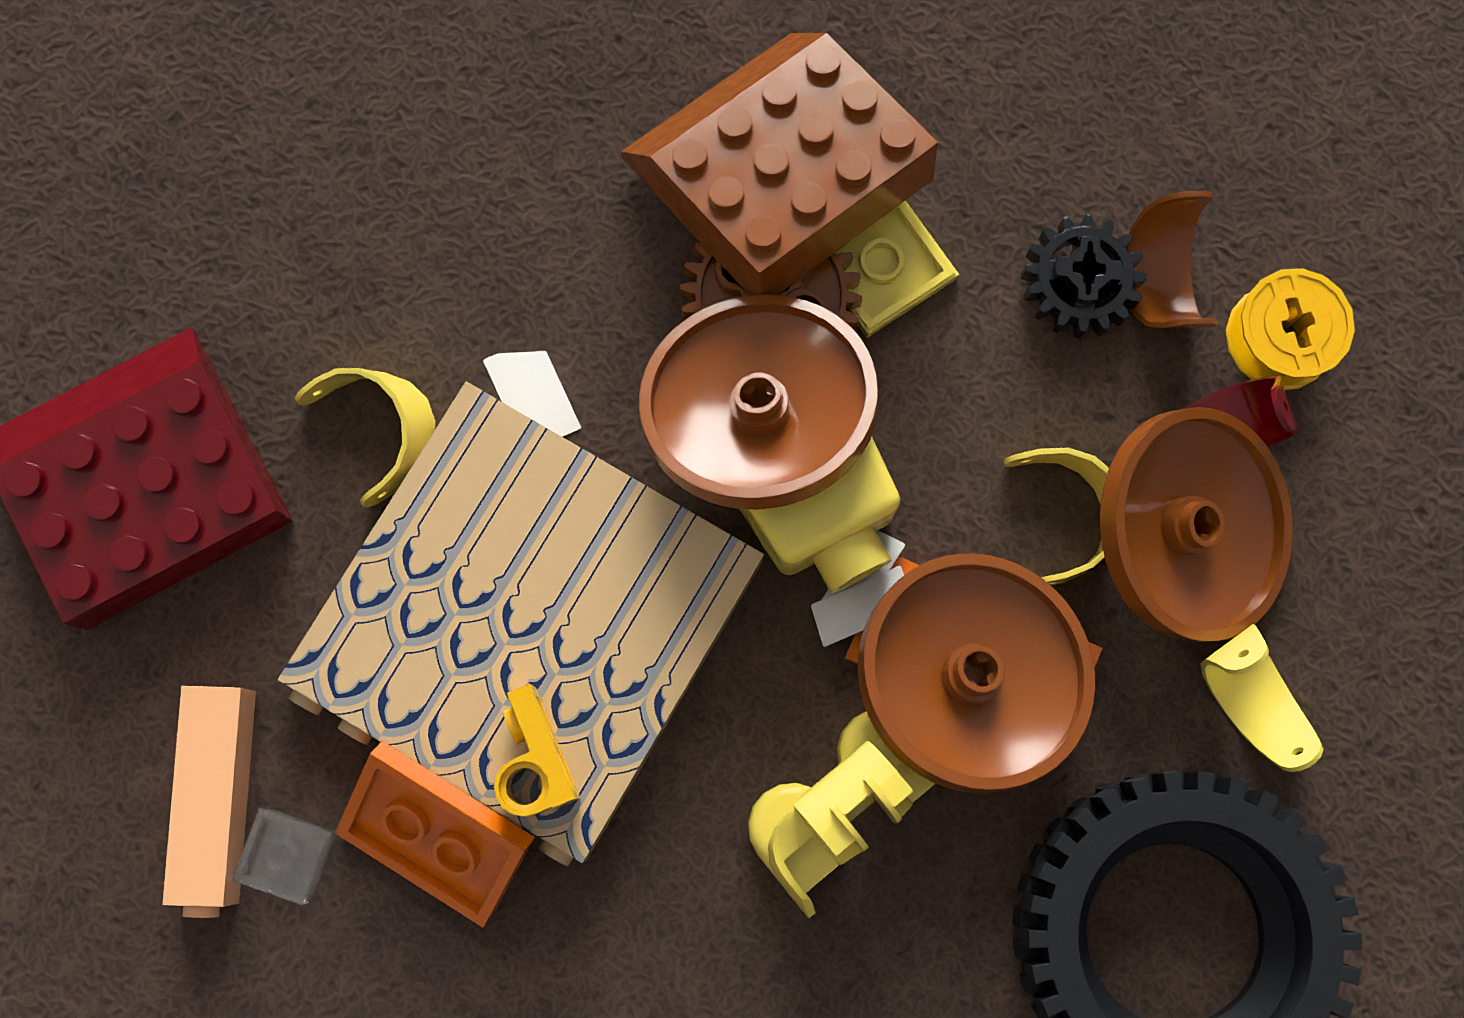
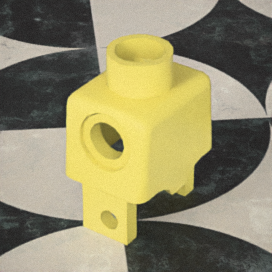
M871 437L865 451L855 465L842 478L822 492L787 506L758 510L740 509V511L781 573L793 575L815 564L829 591L833 594L869 577L892 561L876 531L891 522L900 505V496Z

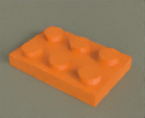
M381 741L370 753L335 831L336 835L482 928H484L494 914L535 838L384 741Z

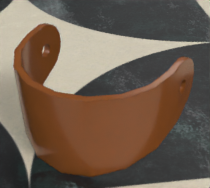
M1184 191L1160 197L1146 206L1131 226L1129 234L1132 236V239L1126 246V250L1128 253L1142 252L1144 258L1133 269L1134 271L1147 274V280L1140 288L1133 289L1142 296V299L1131 311L1134 317L1147 327L1213 328L1217 326V319L1202 318L1199 314L1193 294L1191 275L1195 228L1201 211L1208 203L1213 201V193L1210 191Z

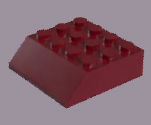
M192 327L0 426V496L62 623L89 630L293 522L198 335Z

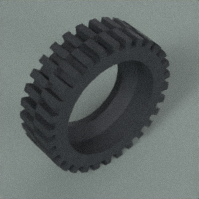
M1162 772L1125 777V781L1107 783L1096 788L1097 794L1092 797H1080L1068 806L1071 813L1065 819L1055 818L1045 830L1051 835L1045 845L1035 844L1028 859L1034 861L1035 864L1030 876L1021 874L1017 890L1025 892L1022 908L1014 906L1012 920L1013 924L1020 926V940H1013L1014 956L1023 961L1025 970L1024 973L1019 974L1024 991L1033 996L1036 1004L1031 1007L1038 1018H1141L1117 1002L1099 979L1088 949V914L1097 888L1117 863L1134 852L1147 847L1161 844H1181L1210 854L1235 874L1250 897L1258 924L1259 943L1257 957L1247 983L1230 1004L1207 1018H1328L1330 1014L1341 1018H1349L1354 1003L1337 997L1341 981L1359 986L1362 968L1343 964L1344 949L1362 951V933L1343 929L1341 917L1359 914L1354 897L1336 895L1333 887L1348 879L1340 864L1321 861L1319 856L1330 849L1321 835L1302 833L1300 829L1307 820L1294 809H1277L1275 806L1280 799L1265 790H1248L1247 782L1232 777L1216 778L1214 773Z

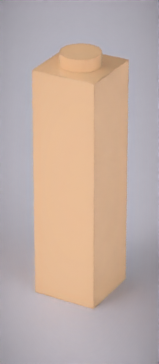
M181 686L162 905L183 906L182 917H220V907L239 904L256 691L235 687Z

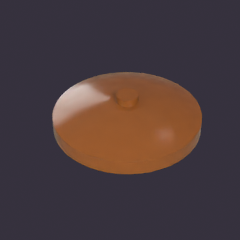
M759 294L732 298L706 307L688 317L676 326L659 344L647 364L641 381L639 393L641 424L648 446L662 470L676 484L696 497L710 503L737 509L758 510L787 506L808 499L832 486L861 457L870 442L878 416L877 375L869 351L861 338L844 320L831 311L809 301L790 296Z
M1195 407L1169 411L1152 417L1138 426L1123 442L1110 465L1104 483L1100 508V532L1105 560L1114 584L1126 604L1145 624L1153 630L1177 640L1220 641L1237 636L1252 624H1256L1274 603L1282 588L1290 563L1293 519L1288 490L1283 475L1263 440L1244 422L1228 413L1212 408Z
M969 553L947 555L917 566L901 577L878 601L867 620L860 641L858 653L859 687L868 717L876 732L891 752L908 768L943 787L961 792L983 794L1003 792L1024 786L1046 775L1067 758L1078 744L1089 722L1095 696V669L1092 652L1084 629L1068 603L1051 585L1032 571L1009 560L991 555Z

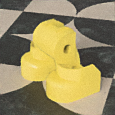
M867 711L852 718L841 732L837 746L839 764L813 787L799 783L779 784L767 790L753 805L748 820L749 840L757 855L808 918L816 912L811 899L806 893L836 867L869 848L850 822L876 800L894 823H899L903 815L911 808L913 802L935 784L908 768L891 752L876 732Z

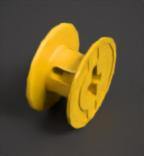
M1303 268L1279 270L1261 279L1251 292L1244 295L1232 309L1226 327L1228 351L1237 368L1251 380L1267 376H1280L1285 390L1299 389L1317 380L1322 373L1336 367L1349 351L1355 332L1352 307L1342 290L1324 275ZM1282 323L1285 329L1292 326L1296 332V336L1294 331L1290 333H1285L1282 327Z

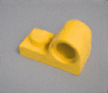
M529 683L508 692L507 695L512 707L503 711L507 726L515 743L519 744L526 741L530 752L510 760L497 773L494 790L496 799L501 807L513 815L531 816L552 808H559L580 799L536 687ZM525 769H532L540 776L543 787L539 798L533 803L526 805L516 800L511 786L517 773Z

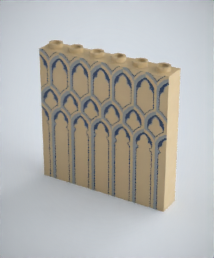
M466 381L277 680L293 689L288 699L315 715H319L324 707L342 718L337 728L348 736L365 745H368L373 737L380 742L384 741L464 793L490 807L493 811L521 829L525 828L543 840L538 849L565 866H569L573 858L584 863L588 860L763 562L764 554ZM530 683L538 691L580 799L540 814L518 816L509 813L501 807L495 796L494 783L497 773L504 764L530 752L526 741L519 744L515 743L503 714L504 710L512 707L507 693ZM525 769L517 773L511 786L516 800L526 805L533 803L539 798L543 787L540 776L532 769Z

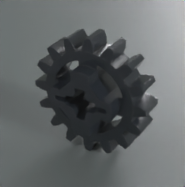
M1086 214L1079 227L1075 228L1071 219L1064 217L1057 227L1058 234L1053 229L1046 227L1038 238L1041 245L1032 244L1025 257L1032 264L1025 265L1021 272V279L1034 282V284L1026 290L1023 296L1025 301L1039 300L1041 303L1035 314L1038 320L1045 318L1049 314L1056 318L1053 323L1054 332L1058 333L1066 324L1073 325L1075 338L1081 339L1088 326L1091 325L1094 332L1098 336H1102L1110 328V321L1120 326L1129 316L1126 308L1134 309L1141 301L1142 296L1133 289L1140 288L1147 280V274L1134 271L1133 268L1140 263L1144 256L1142 252H1127L1126 246L1132 239L1129 233L1120 236L1118 239L1111 235L1114 227L1113 221L1108 220L1101 229L1094 228L1092 215ZM1072 245V251L1068 257L1058 256L1055 261L1050 260L1051 256L1058 250ZM1081 262V269L1084 270L1085 278L1092 280L1087 288L1086 283H1083L1082 274L1075 272ZM1055 292H1057V293L1062 297V299H1063L1064 301H1062V300L1056 295ZM1111 292L1116 293L1110 303L1094 309L1098 295L1109 296Z

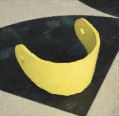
M335 368L314 378L305 385L295 396L298 405L312 404L337 388L359 379H370L378 383L392 398L401 419L402 446L396 464L380 483L370 489L360 499L362 506L368 508L379 504L396 493L435 431L436 422L428 399L411 382L384 372L361 368Z
M1045 448L1015 454L1003 460L1005 467L1032 463L1061 464L1078 472L1095 490L1101 504L1103 487L1109 468L1096 456L1071 448ZM1102 540L1096 554L1087 564L1064 573L1041 578L1049 585H1054L1085 574L1105 557Z
M1254 624L1200 663L1202 676L1218 705L1241 735L1265 758L1288 772L1307 769L1320 759L1323 753L1322 744L1269 656L1268 646Z

